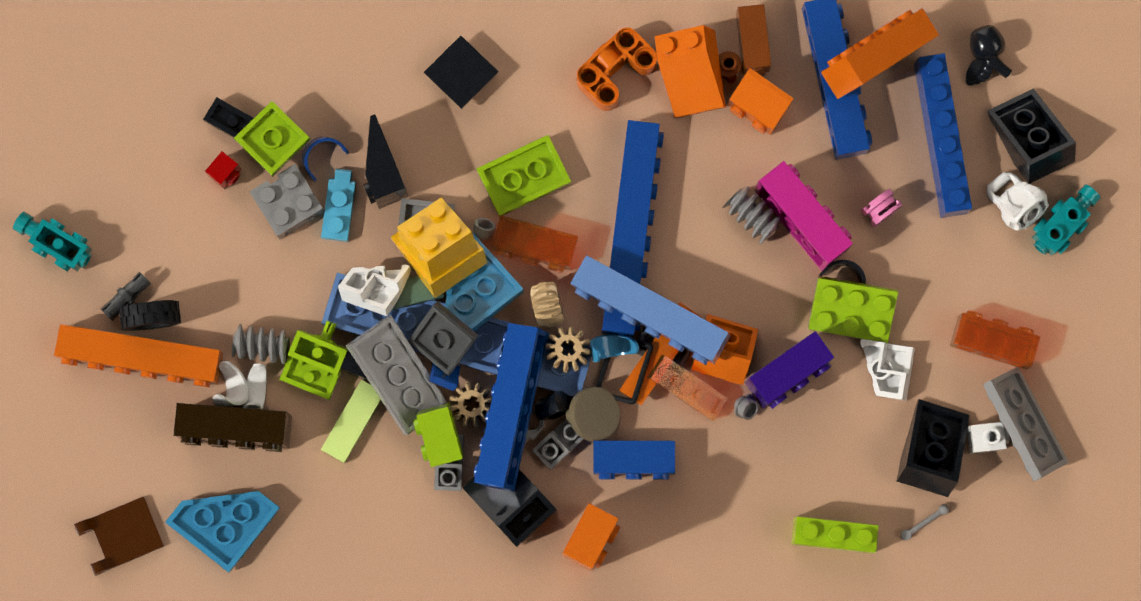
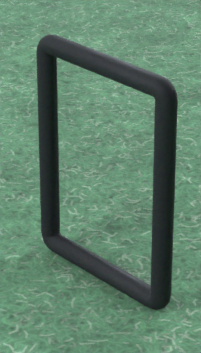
M636 339L634 340L637 341L639 346L647 347L648 349L632 399L612 394L616 401L628 404H635L653 351L651 343ZM611 357L604 359L596 387L602 386Z

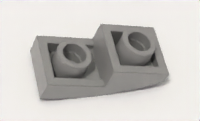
M565 419L532 451L551 470L584 439L574 431L571 423Z
M458 434L463 450L464 434ZM463 459L435 466L434 490L461 491Z

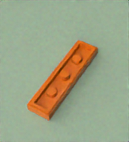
M679 302V306L701 317L696 312H694L693 310ZM662 335L659 339L655 338L651 343L653 351L636 401L640 406H642L679 352L668 345L670 340ZM646 352L619 390L630 399H632Z

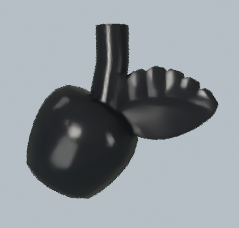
M986 25L975 29L970 36V47L976 59L968 67L966 73L967 85L972 86L986 81L990 74H992L993 69L1006 79L1012 70L998 57L1005 50V41L1002 34L993 25Z

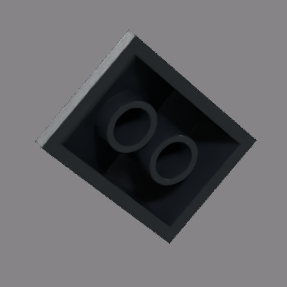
M1034 88L988 110V116L1014 165L1028 184L1075 162L1076 142Z
M374 114L370 116L365 171L368 183L363 185L371 204L376 202L378 208L381 209L400 201L402 198H408V194L378 119Z
M918 399L900 459L897 482L948 497L959 480L970 415Z

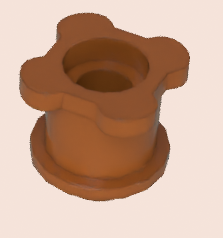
M722 52L719 54L721 77L726 79L728 83H734L737 80L736 74L739 73L742 66L741 59L734 52ZM724 63H730L732 67L727 68L724 66Z

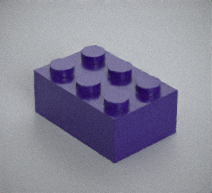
M815 331L750 376L745 384L763 409L768 405L773 409L788 398L785 393L790 390L793 394L809 383L807 378L812 374L816 379L832 366L829 362L835 357Z

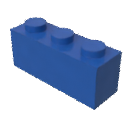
M593 441V475H599V480H615V475H626V480H642V475H653V480H669V475L675 474V441Z

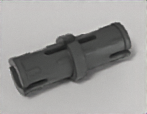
M138 272L128 284L116 290L118 293L101 308V311L114 321L119 315V308L134 304V300L138 295L150 286L151 283L143 274Z

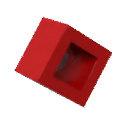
M223 151L205 170L206 174L224 189L228 185H234L241 175L239 173L241 171L239 164Z

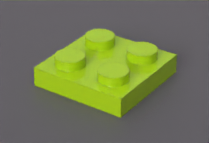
M273 101L234 137L235 141L272 177L311 140Z

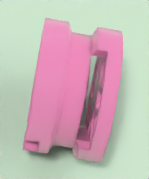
M890 188L877 196L867 207L865 206L860 211L864 216L869 217V223L873 228L903 206L900 200H895L893 197L894 193ZM889 208L887 212L880 216L881 213Z

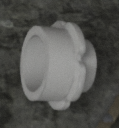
M747 394L746 397L740 396L734 404V413L741 419L750 420L757 414L759 403L754 400L752 394Z

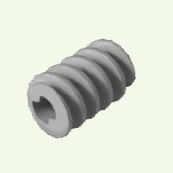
M747 186L736 192L722 208L731 205L729 214L739 213L736 219L738 223L747 220L744 229L749 230L754 227L751 236L755 238L762 235L759 241L761 245L779 227L778 223L781 217L777 216L771 219L773 209L763 211L766 202L762 201L756 204L755 201L758 194L748 196L751 187Z
M242 324L238 325L233 337L232 358L236 351L240 359H244L248 352L250 360H255L259 354L260 361L265 362L269 355L270 361L276 363L280 356L281 363L286 364L290 350V337L286 338L285 330H281L279 336L275 337L273 328L270 329L268 335H265L263 327H260L258 333L254 334L253 326H249L247 332L244 333Z

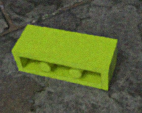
M794 517L791 545L872 554L876 553L879 525Z

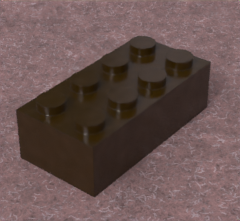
M177 403L173 436L181 439L180 443L191 446H201V441L208 442V445L217 448H228V443L243 450H255V446H262V449L269 452H282V448H289L292 416L286 411Z

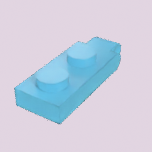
M336 169L334 179L329 178L321 233L322 239L342 242L349 241L356 181H351L352 170Z

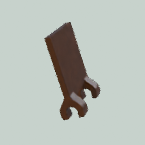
M144 496L74 524L79 536L94 530L105 556V559L90 564L95 576L164 547Z

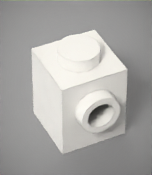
M1001 422L971 425L967 428L970 454L1007 449L1006 444H1009V433Z

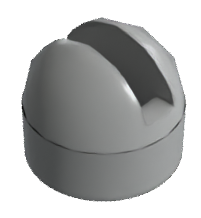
M478 218L475 220L473 233L477 238H483L482 241L489 240L494 234L496 225L490 219Z

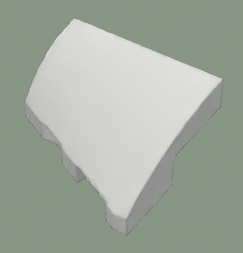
M402 265L400 270H386L385 266H376L371 269L364 267L351 268L338 286L342 301L388 316L406 285L411 268L409 265Z
M861 339L860 345L866 356L867 368L873 379V388L876 396L907 401L915 348Z

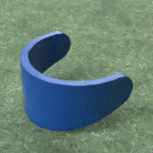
M318 137L311 140L305 146L302 154V163L307 174L314 182L317 179L308 167V155L311 149L320 142L331 141L337 143L348 155L349 151L341 142L330 137Z

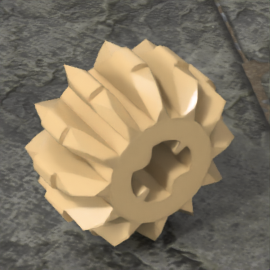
M552 281L547 283L541 282L538 285L532 286L530 295L537 324L541 328H550L563 323L564 313L557 285Z
M571 326L568 329V335L564 334L562 328H558L560 338L551 334L549 338L555 344H546L545 349L555 351L546 356L547 360L557 358L553 368L557 369L563 363L564 373L568 372V364H572L575 372L578 371L577 361L582 365L587 364V360L581 355H591V350L582 348L589 345L590 340L580 341L584 334L582 330L576 336H573L574 328ZM568 343L574 345L573 355L570 356V353H568V356L563 355L564 349L562 346L564 344L567 346Z
M466 382L465 387L467 391L463 392L460 387H456L455 390L460 397L450 396V401L458 403V405L450 407L452 412L460 411L454 416L456 422L464 416L463 427H467L469 420L472 419L474 428H477V418L480 417L486 423V416L483 413H487L490 409L486 405L491 404L492 398L484 399L490 393L488 388L479 393L480 383L477 382L474 390H471L470 383ZM472 398L477 399L476 404H479L478 409L473 408L472 412L467 411L468 407L467 405L464 406L465 402H470Z

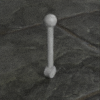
M942 504L938 511L910 530H903L900 534L903 540H910L913 533L940 515L948 514L949 507Z

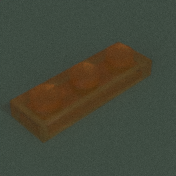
M665 355L660 356L647 377L712 421L716 419L728 400L727 397Z

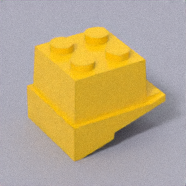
M442 197L397 226L398 232L391 236L392 241L416 271V274L434 298H437L488 263L484 249L474 239L472 231Z

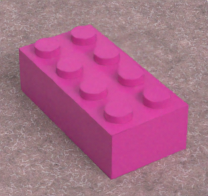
M783 161L758 181L755 192L766 202L765 204L770 209H773L776 217H781L780 222L819 269L823 271L848 251L853 244L850 240L852 236L844 226L839 227L833 220L835 218L833 212L826 205L822 207L816 200L818 196L810 185L807 184L805 186L801 182L798 170L792 164L787 165Z

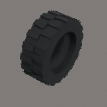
M179 301L143 302L119 308L122 331L150 330L181 324Z

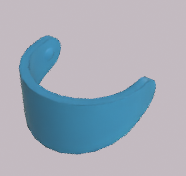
M606 334L597 336L590 341L593 362H599L601 359L613 356L639 353L637 341L625 335Z

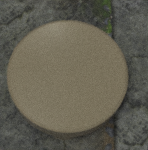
M589 387L580 390L573 397L570 407L566 411V419L571 423L574 431L583 439L589 442L600 441L609 438L618 428L620 408L618 402L608 390L602 387Z

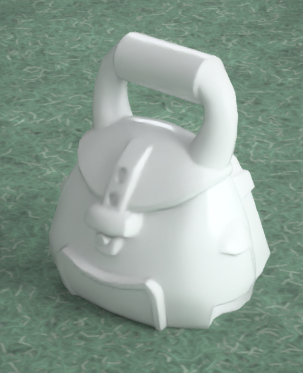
M1003 172L987 185L989 199L1001 210V217L1006 226L1014 230H1022L1029 227L1044 214L1049 206L1047 194L1044 190L1027 182H1022L1013 173ZM1008 181H1013L1014 185L1008 188L1001 196L994 194Z

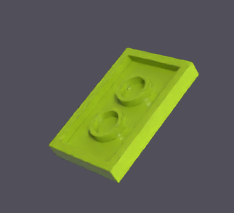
M549 135L476 168L499 218L571 184V180Z
M818 276L808 329L888 343L898 290Z

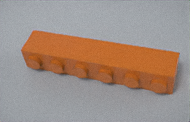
M60 324L54 356L61 359V364L77 366L78 362L88 363L87 368L103 371L104 366L114 368V372L130 375L131 371L141 372L140 377L157 379V375L168 376L167 381L183 384L184 379L194 381V386L210 388V383L218 385L219 363L222 361L223 352L216 349Z

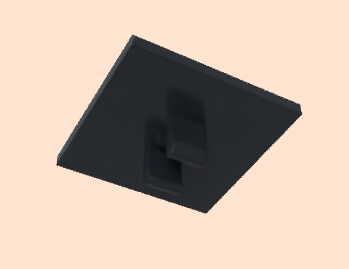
M460 36L424 71V74L462 109L499 71L469 42Z

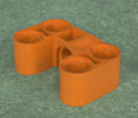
M628 27L622 28L580 66L577 71V86L599 109L610 111L617 106L619 99V90L610 78L625 63H628L638 74L649 75L656 67L657 54L635 30ZM623 37H629L633 40L634 44L630 47H623L619 41ZM648 56L651 58L652 63L648 66H642L639 64L638 58ZM585 73H592L596 79L592 83H585L581 77ZM605 91L611 92L614 95V99L610 102H604L601 100L600 94Z

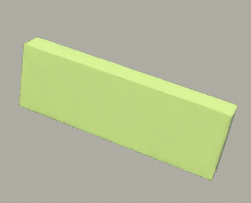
M363 380L360 381L321 448L322 451L343 463L348 459L381 402L372 385Z

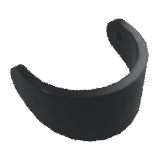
M850 260L835 261L819 274V276H822L835 266H845L856 273L860 283L866 284L863 270L859 265Z

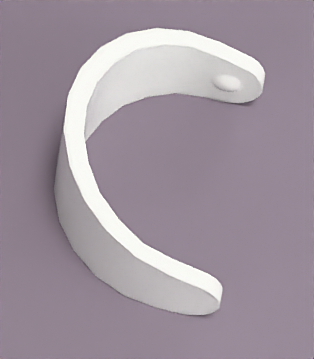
M221 361L219 368L225 378L227 395L226 397L220 394L214 395L213 403L216 406L223 407L244 404L249 396L246 379L232 363Z
M256 363L250 369L246 380L249 396L247 401L242 404V408L263 410L266 397L267 370L265 365Z

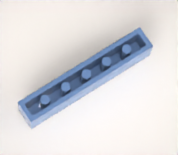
M587 255L570 283L576 288L574 293L586 300L592 297L600 301L598 303L600 308L609 313H612L613 310L623 314L621 319L633 326L637 322L646 327L645 332L657 339L662 335L670 340L668 345L680 352H683L684 348L693 352L692 358L704 365L708 361L715 365L730 338V334L727 331Z

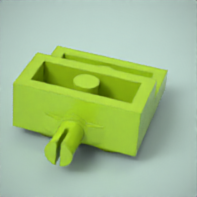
M326 320L321 335H313L303 330H297L279 380L330 400L342 372L341 365L348 351L347 348L336 344L331 339L337 324Z

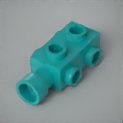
M1085 184L1077 192L1078 196L1075 199L1072 196L1066 201L1061 198L1050 209L1054 214L1048 220L1043 217L1035 225L1033 230L1036 233L1032 238L1036 242L1033 245L1040 253L1044 255L1047 253L1053 255L1056 252L1062 254L1071 244L1068 239L1074 232L1079 235L1088 226L1089 223L1086 219L1091 214L1087 209L1090 206L1093 207L1101 199L1100 195L1092 187ZM1070 210L1077 215L1076 219L1069 218L1068 212ZM1051 230H1055L1059 233V237L1057 239H1053L1051 237Z
M23 211L14 222V231L31 237L28 242L34 245L31 249L32 251L44 258L49 254L56 259L54 264L67 272L70 268L78 272L91 259L90 252L92 249L86 245L88 240L76 232H73L72 236L63 231L65 226L52 218L49 222L42 219L38 223L34 221L33 216ZM50 236H54L53 244L48 245L47 239ZM76 249L78 253L74 258H70V252Z

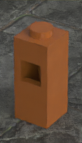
M764 4L738 7L736 19L743 75L751 68L761 76H765V72L770 71L771 58Z

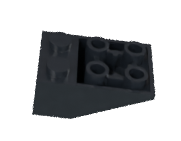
M520 470L514 492L474 483L475 477L462 487L516 547L523 543L557 511Z

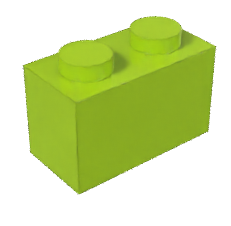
M447 403L418 411L416 414L417 419L413 420L417 436L422 435L424 445L421 446L424 461H429L430 466L435 467L463 459L464 453L450 404Z

